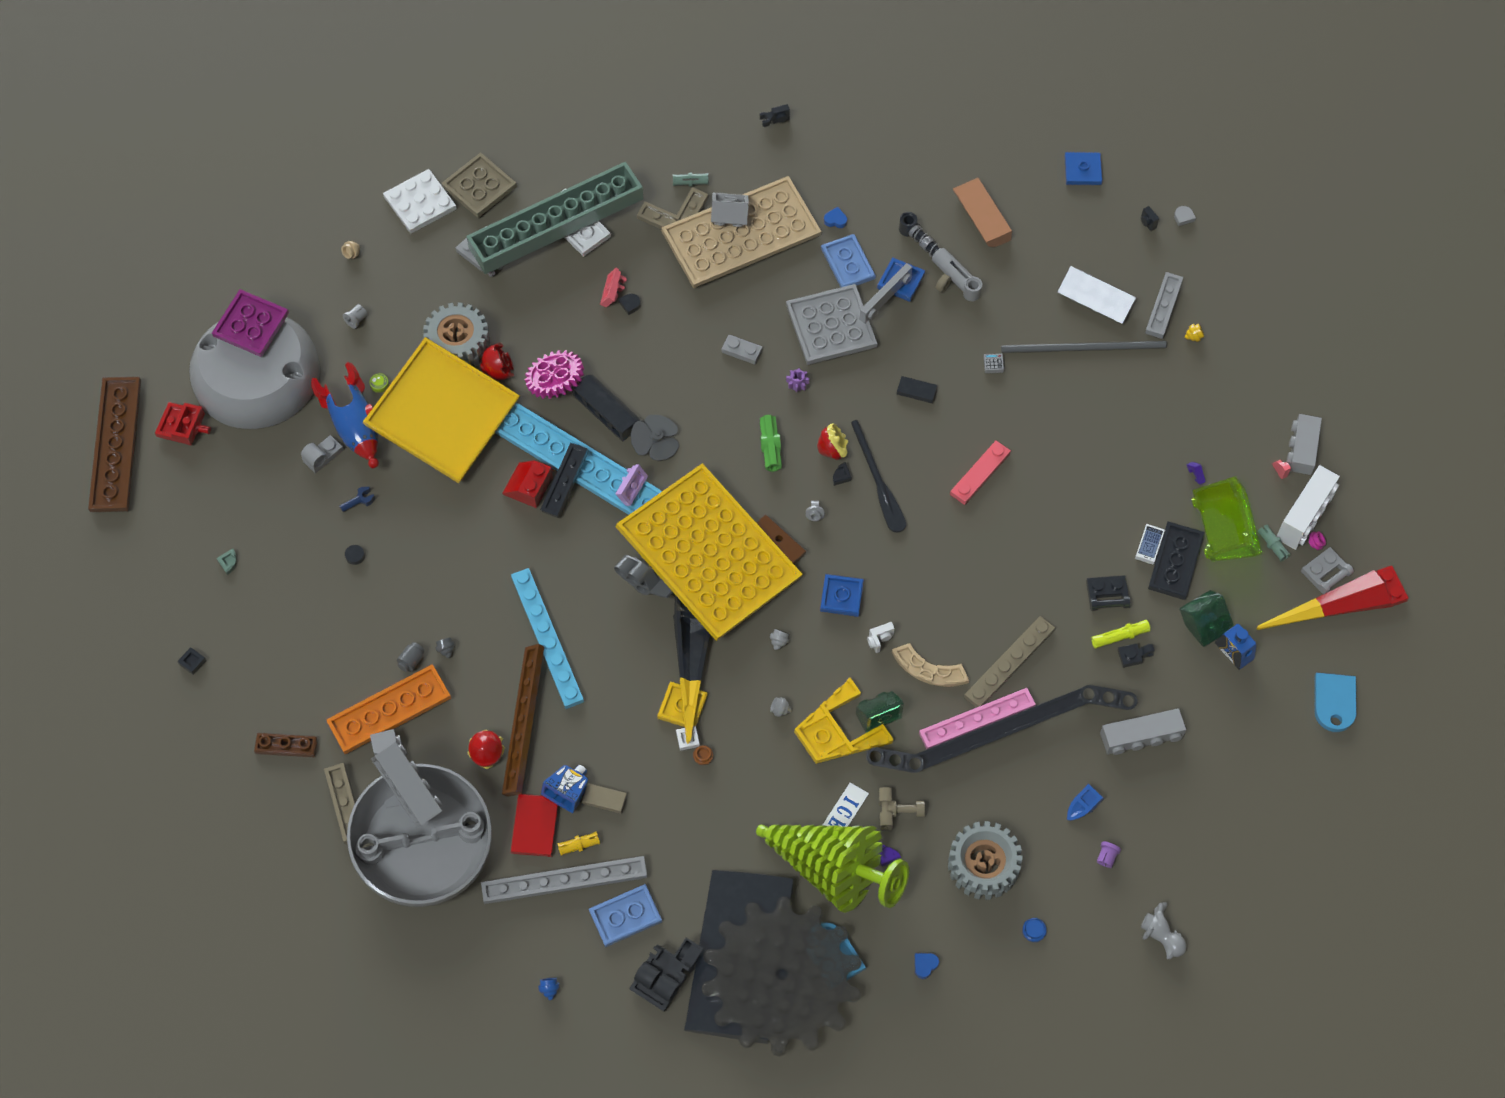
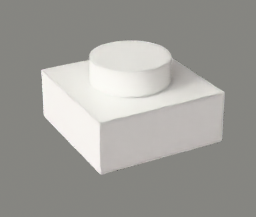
M693 726L691 741L688 744L686 742L685 728L676 730L680 751L699 747L696 726Z

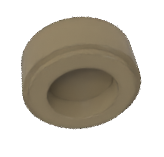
M947 274L942 275L935 289L941 293L944 292L950 285L951 277Z

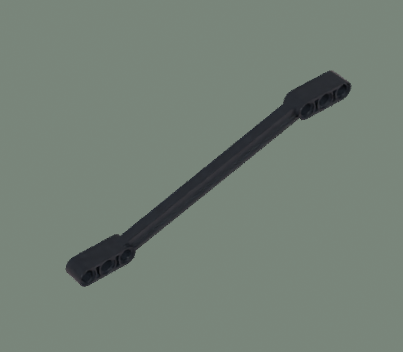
M1086 685L920 753L910 754L882 748H871L866 754V759L874 766L917 773L1089 703L1131 710L1137 706L1138 699L1131 692ZM1087 688L1091 689L1094 693L1093 698L1090 700L1085 699L1083 696V692ZM1105 692H1110L1113 695L1111 703H1106L1103 700ZM1126 695L1131 696L1133 699V704L1130 707L1123 704V698ZM872 751L880 752L881 759L879 762H872L870 760V753ZM893 754H897L901 758V762L897 766H893L889 762V758ZM912 758H918L921 762V766L916 770L909 766V761Z

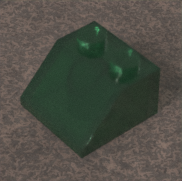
M893 691L888 693L882 692L872 700L866 699L861 701L856 706V715L865 733L882 724L885 726L902 719L904 703Z

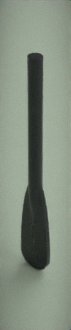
M854 420L851 422V425L877 485V495L886 524L892 532H902L906 527V520L893 494L882 480L858 420Z

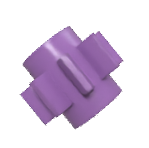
M800 368L794 371L790 370V376H786V382L789 383L788 388H792L796 392L805 390V384H809V378H806L807 372H803Z

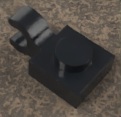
M788 104L771 108L770 112L760 113V120L767 119L762 121V126L768 127L771 122L776 124L790 120Z
M1137 643L1118 647V654L1123 668L1142 664V658L1154 656L1153 652H1155L1153 644H1148L1141 648L1138 647Z

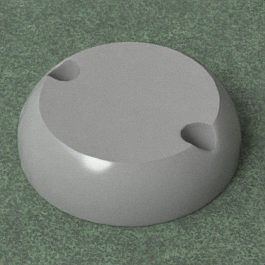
M288 317L262 357L213 337L212 331L218 322L209 328L197 343L191 357L189 370L193 392L205 412L228 426L242 429H259L279 424L294 416L308 403L314 394L311 386L312 378H317L319 381L320 363L316 347L308 333L298 323Z
M415 764L419 770L417 772L421 780L424 778L431 788L428 791L433 797L437 796L440 800L442 812L423 825L416 827L402 805L385 808L384 802L392 797L394 793L384 778L380 776L363 791L356 801L349 818L347 842L351 862L357 874L372 891L380 897L399 905L427 907L455 898L475 881L482 871L490 852L492 828L489 813L482 797L466 779L440 766ZM472 821H474V822L477 823V824H472V825H467V826H465V824H466L467 822H472ZM368 843L374 844V846L361 848Z

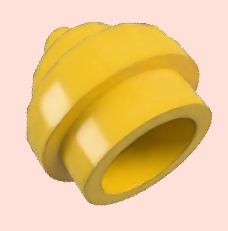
M1200 324L1190 325L1184 337L1196 342L1201 341V338H1204V333Z

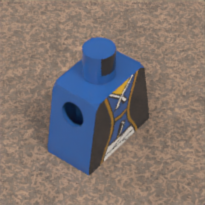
M1236 624L1215 641V644L1238 670L1245 667L1255 658L1257 644L1248 634V631L1242 628L1240 624Z

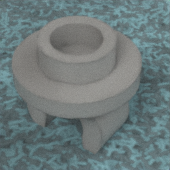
M811 501V506L806 510L807 519L811 521L823 519L825 512L819 506V501Z

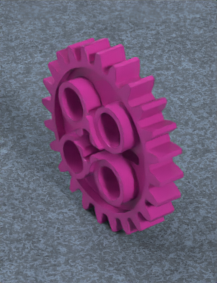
M558 350L556 354L552 351L550 356L544 354L543 359L537 358L538 362H533V367L528 368L529 372L525 373L527 377L525 378L526 385L531 394H535L536 397L541 395L542 399L548 395L549 399H551L553 395L558 398L560 393L566 395L565 391H572V386L577 387L576 382L582 381L581 376H584V367L577 354L574 355L573 352L568 354L567 350L561 354L560 350Z

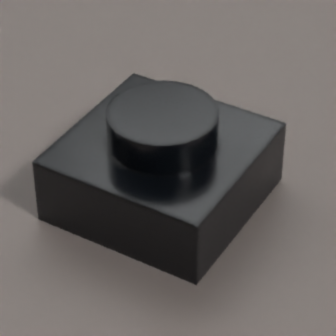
M1147 206L1143 209L1140 219L1145 227L1153 231L1157 229L1159 217Z

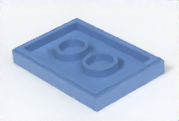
M854 234L821 245V250L840 287L853 284L857 286L875 279V274Z
M646 884L589 909L605 947L662 922Z

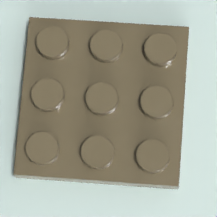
M481 152L441 183L442 187L477 218L517 187V183Z

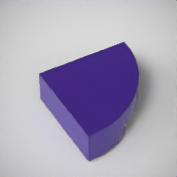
M1195 462L1188 463L1189 473L1193 472L1196 477L1195 481L1198 484L1205 483L1201 465Z
M882 845V852L879 853L881 855V866L901 859L900 854L895 849Z

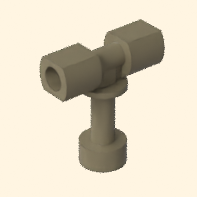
M879 788V805L882 806V812H880L879 816L880 830H892V817H896V813H916V817H924V801H916L915 805H896V801H892L891 788Z

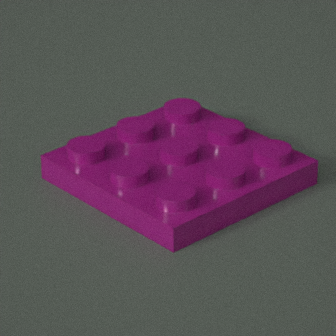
M239 289L212 331V335L217 339L262 357L287 318L289 311L284 307Z

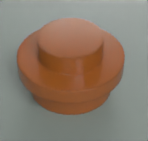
M699 746L694 750L693 758L697 764L707 765L713 759V751L708 746Z

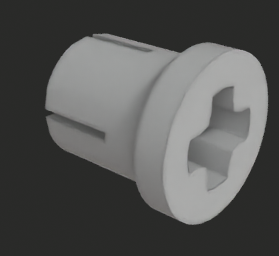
M358 304L351 311L345 312L343 319L348 326L355 329L359 326V322L367 316V311Z

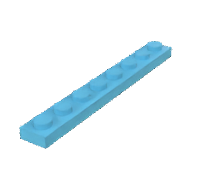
M529 568L511 574L512 581L538 644L544 646L543 656L565 709L583 703L584 699Z

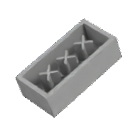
M395 742L372 757L371 760L415 826L418 827L442 812L440 808L442 804L437 796L433 797L428 791L431 788L424 778L421 780L417 772L419 770L413 761L409 762L406 758L407 752L405 748Z

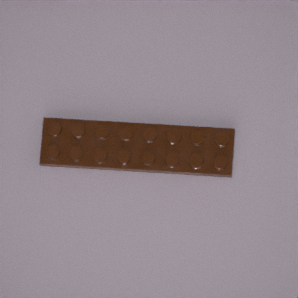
M140 376L102 377L88 506L90 512L128 511L141 389Z

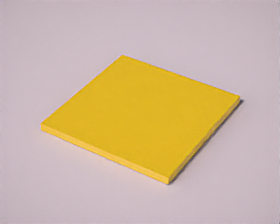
M425 337L364 419L363 424L455 482L460 483L516 404L520 395Z

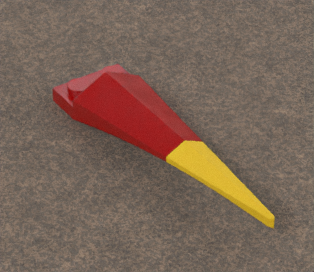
M1391 565L1377 571L1373 570L1257 626V630L1345 613L1390 608L1407 602L1409 598Z

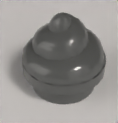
M451 637L436 641V651L446 656V658H450L455 648L454 641L452 642Z

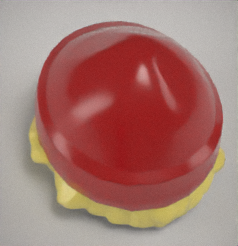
M834 423L821 431L817 449L822 456L839 460L847 455L848 440L844 439L846 435L841 433V429Z
M480 731L470 739L468 755L475 764L489 769L499 761L504 753L503 738L493 731Z

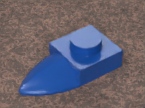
M1087 784L1071 802L1067 819L1075 820L1085 816L1088 812L1091 813L1104 798L1091 785Z

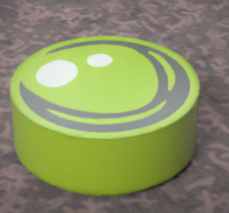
M384 374L373 375L370 378L371 389L377 393L386 391L389 387L388 378Z

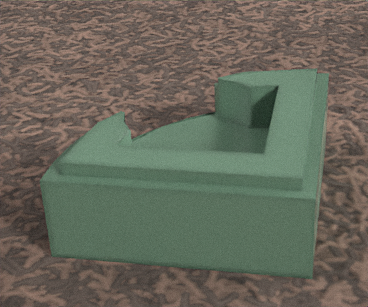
M234 549L216 558L227 575L234 570L237 563Z

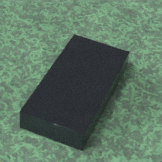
M901 376L897 395L932 403L937 385Z

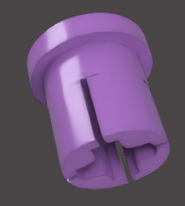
M1103 841L1097 863L1104 867L1106 865L1107 868H1112L1116 856L1120 854L1121 849L1112 843Z

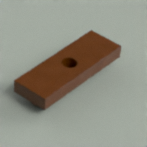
M764 515L756 522L793 564L806 554V551L767 515Z
M257 733L254 752L255 754L315 758L318 739L317 736Z

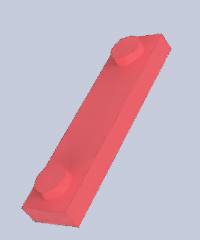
M995 441L950 491V495L966 505L1010 455L1011 450Z

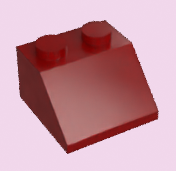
M535 460L520 462L502 494L537 508L553 479L552 468Z

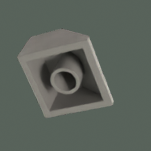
M712 193L711 222H714L715 225L730 223L736 227L747 225L748 195Z

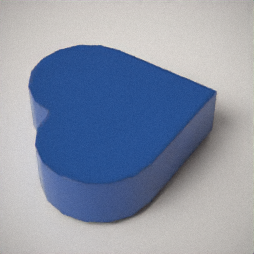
M836 207L825 214L824 224L828 227L844 228L847 225V217L839 207Z
M915 954L916 976L920 979L928 978L931 971L936 970L939 965L938 957L934 954Z

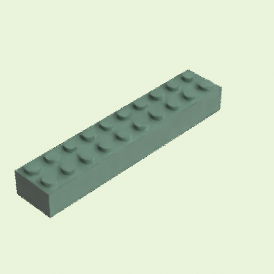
M625 161L467 235L468 248L484 274H487L643 200V187Z

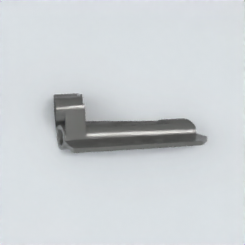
M626 554L614 566L616 573L641 594H654L668 598L673 593L647 562L643 563L637 557L633 558Z

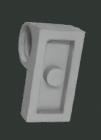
M330 435L318 446L314 443L306 445L301 452L303 462L314 473H317L344 449Z

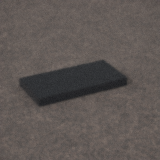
M1167 521L1148 586L1149 590L1182 600L1186 599L1205 532Z

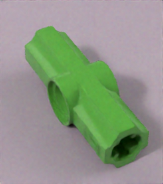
M764 415L760 418L762 435L760 439L761 450L764 452L765 470L776 472L782 467L780 435L777 432L776 416Z

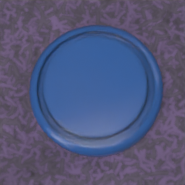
M1038 918L1028 919L1022 928L1024 937L1031 942L1041 941L1047 931L1044 922Z

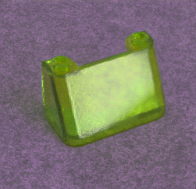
M1236 476L1192 490L1194 495L1191 498L1194 508H1198L1201 512L1208 541L1206 548H1204V554L1207 559L1213 562L1255 557L1262 554L1249 499L1244 486Z

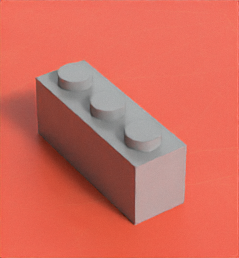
M1299 414L1297 420H1293L1291 431H1294V435L1290 437L1289 447H1292L1291 452H1288L1286 461L1291 467L1290 471L1308 475L1312 474L1316 462L1322 418Z

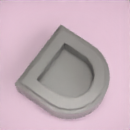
M1187 206L1178 207L1174 214L1178 226L1195 222L1196 219L1193 211Z

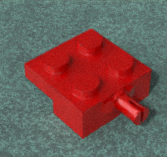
M168 402L155 435L159 438L192 445L198 432L210 434L211 427L201 425L205 416L201 406L185 402L184 405Z

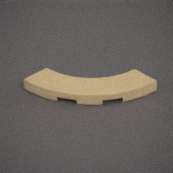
M910 643L892 649V654L899 665L910 675L922 682L944 687L960 686L969 683L962 664L953 666L930 664L917 654Z

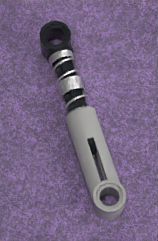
M913 212L903 213L899 220V232L903 236L914 238V241L919 242V246L925 252L930 253L932 261L945 274L951 277V281L963 292L966 300H978L981 296L983 285L981 279L972 276L945 248H939L938 244H935V240L927 236L928 233L925 234L922 231L920 224L917 222L916 214Z

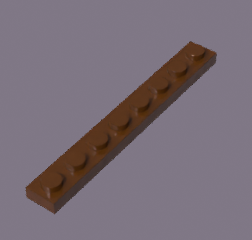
M541 644L525 647L502 789V794L507 797L522 794L544 646Z

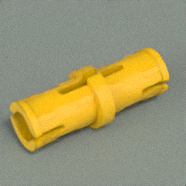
M597 832L581 837L574 836L575 839L557 843L560 855L562 856L577 850L581 852L584 848L599 845L600 841Z

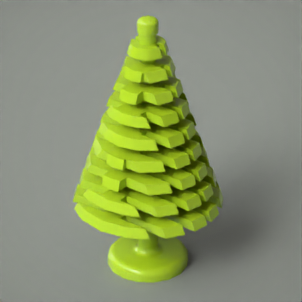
M761 824L756 829L757 836L766 838L765 843L769 847H774L778 855L782 856L785 861H788L793 866V869L801 872L800 875L817 888L822 895L824 894L826 899L831 901L841 912L846 913L854 910L869 891L864 889L873 882L880 884L878 899L880 904L887 908L894 907L907 886L909 878L908 862L897 859L887 867L884 873L874 869L880 865L881 855L879 853L882 852V843L878 842L882 839L880 831H874L877 829L874 826L806 825L801 827V825L781 826L773 824L768 828Z

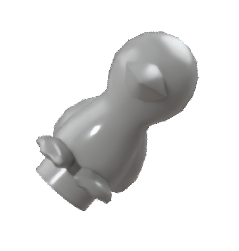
M1163 902L1155 907L1154 916L1149 913L1146 914L1141 928L1146 930L1142 939L1146 940L1150 936L1160 941L1166 950L1167 959H1172L1185 953L1186 942L1181 934L1177 933V930L1171 933L1169 924L1164 917V911L1168 905L1167 902Z

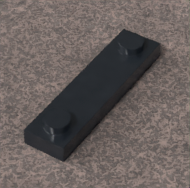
M570 442L540 509L541 512L557 518L560 517L589 452L588 448Z

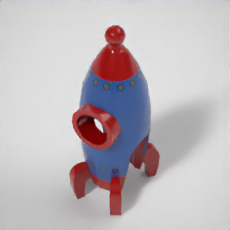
M347 362L345 366L348 376L344 375L353 395V400L350 404L344 407H337L327 385L325 384L323 388L317 378H312L311 386L315 396L318 397L321 407L328 409L335 429L343 442L357 455L369 460L368 466L374 469L379 465V460L374 458L378 448V433L363 424L364 419L373 407L367 403L363 396L365 384L360 378L356 367L352 363Z

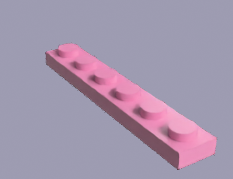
M1025 688L919 730V735L926 749H930L1035 707L1036 704L1029 690Z

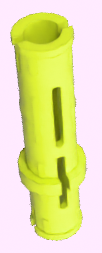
M1147 620L1135 624L1128 623L1125 624V627L1092 636L1091 642L1093 647L1097 649L1123 639H1133L1139 634L1150 632V625Z

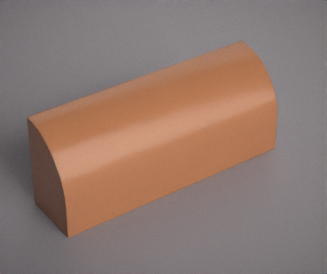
M979 178L953 188L954 193L989 247H997L1011 241V228Z

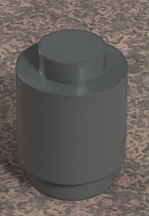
M415 642L407 645L397 658L398 667L404 672H412L423 658L425 650Z

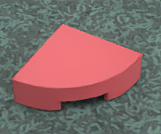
M1278 460L1272 464L1281 480L1288 476L1291 470L1288 463Z

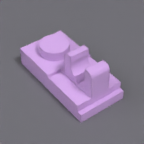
M638 464L627 469L628 475L622 477L623 482L616 492L617 497L626 506H631L648 477Z

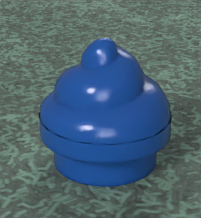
M545 978L540 980L538 988L548 1000H552L560 986L557 983V978Z

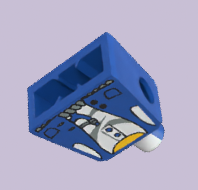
M567 765L562 766L543 782L541 795L573 814L587 787L586 768L582 765H578L575 769Z

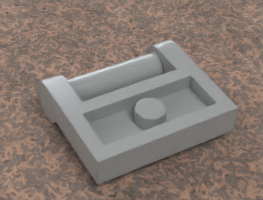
M1329 547L1305 565L1301 572L1321 593L1325 594L1345 576H1350L1354 573V569L1350 564H1346ZM1337 567L1341 570L1326 582L1321 580Z

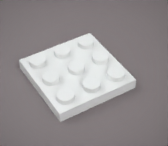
M429 169L383 193L384 198L410 234L457 209L455 203Z

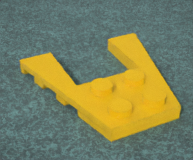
M851 677L794 730V733L815 764L866 751L871 748L889 745L894 741L883 724L849 742L830 712L861 695L860 690Z

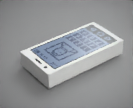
M1146 524L1135 559L1153 565L1165 530Z

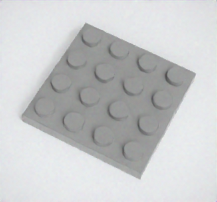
M855 284L786 301V307L807 365L877 347V341L869 320L866 323L859 320L863 303Z

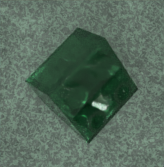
M1212 590L1207 591L1179 608L1186 627L1203 647L1220 638L1225 632L1234 627L1224 596Z

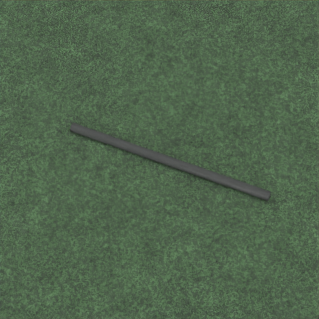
M1166 341L1002 345L1001 352L1166 348L1167 344Z

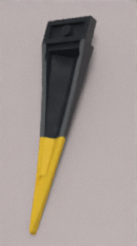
M675 596L673 619L685 734L688 744L692 736L710 633L680 599Z

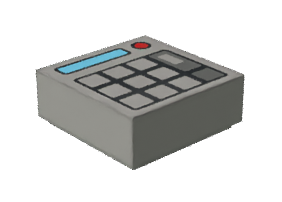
M984 354L985 373H1003L1002 354Z

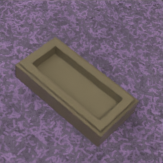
M588 783L582 804L621 814L627 793Z

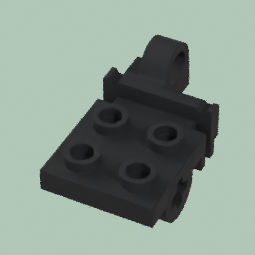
M687 937L675 955L658 944L654 946L653 949L657 951L656 955L650 952L649 958L639 967L634 976V981L629 988L664 1012L687 978V975L683 973L684 970L691 973L697 959L704 950V948Z

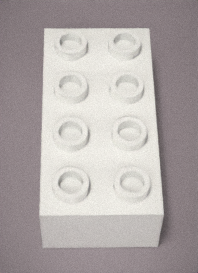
M1320 465L1318 466L1279 529L1276 537H1279L1282 543L1295 550L1299 544L1303 546L1310 531L1317 524V520L1323 515L1326 506L1333 499L1339 487L1337 481L1340 476Z

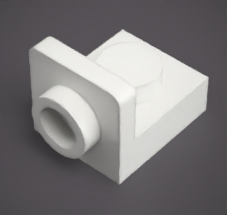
M892 622L870 629L867 641L870 648H874L876 653L880 652L881 644L879 641H888L894 635L895 628Z

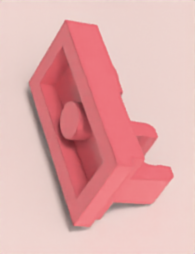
M615 268L607 276L600 305L604 307L614 303L618 297L617 291L621 292L625 288L620 283H625L627 278L620 275L621 271L618 268Z

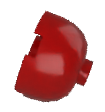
M500 342L488 347L483 352L482 363L480 364L484 374L487 373L489 377L498 381L514 376L510 371L514 369L511 357L508 352L504 353L502 349L504 345Z

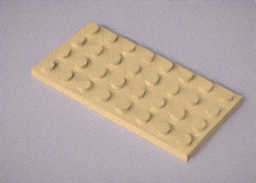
M789 176L743 194L748 195L749 202L747 225L742 227L732 226L730 223L715 225L714 222H711V208H708L662 227L661 231L693 288L821 235L822 231Z

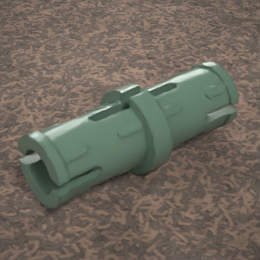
M689 172V174H673V186L689 185V187H693V185H708V173L692 174V172ZM682 179H699V180H684V181H683Z
M1264 525V529L1261 527L1258 533L1267 543V547L1272 549L1280 562L1285 560L1284 557L1287 559L1291 554L1282 545L1281 539L1275 536L1268 525Z

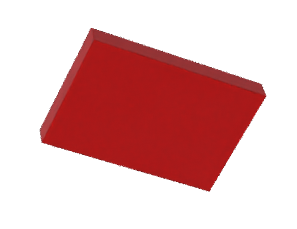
M518 794L511 854L552 857L558 811L556 803L544 796Z

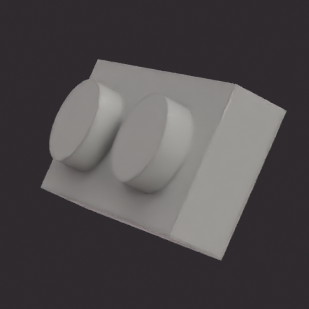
M728 335L722 347V353L754 365L762 352V346L732 335Z

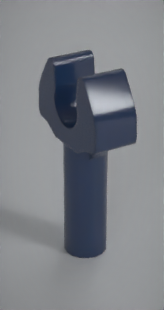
M370 487L358 488V494L355 498L339 505L342 512L359 503L366 506L371 505L375 500L374 494L363 497L371 492Z

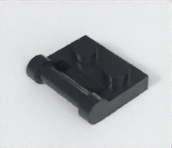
M1125 575L1087 578L1086 585L1091 611H1096L1098 608H1130V597L1128 595ZM1120 596H1121V598H1122V599L1100 600V601H1097V599H1096V598L1120 597Z

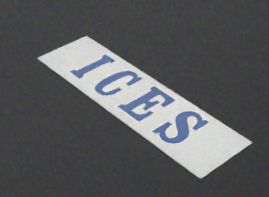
M849 783L823 825L848 827L869 793Z

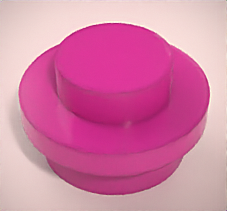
M1319 531L1310 533V538L1308 539L1310 546L1316 550H1321L1326 545L1323 534Z

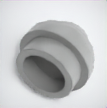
M774 629V632L770 634L774 650L780 649L781 646H785L789 642V634Z
M776 697L770 707V712L774 713V716L777 717L792 711L789 703L783 697Z

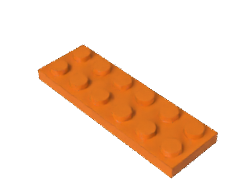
M432 664L326 719L343 753L347 754L370 742L371 734L395 729L450 700L451 695Z

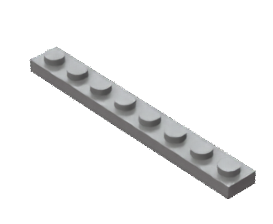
M644 856L485 881L481 882L484 904L643 879L647 878Z

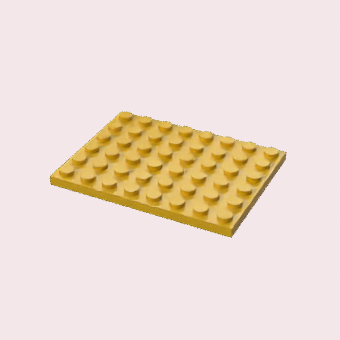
M703 463L616 524L618 531L716 641L799 580L803 575Z

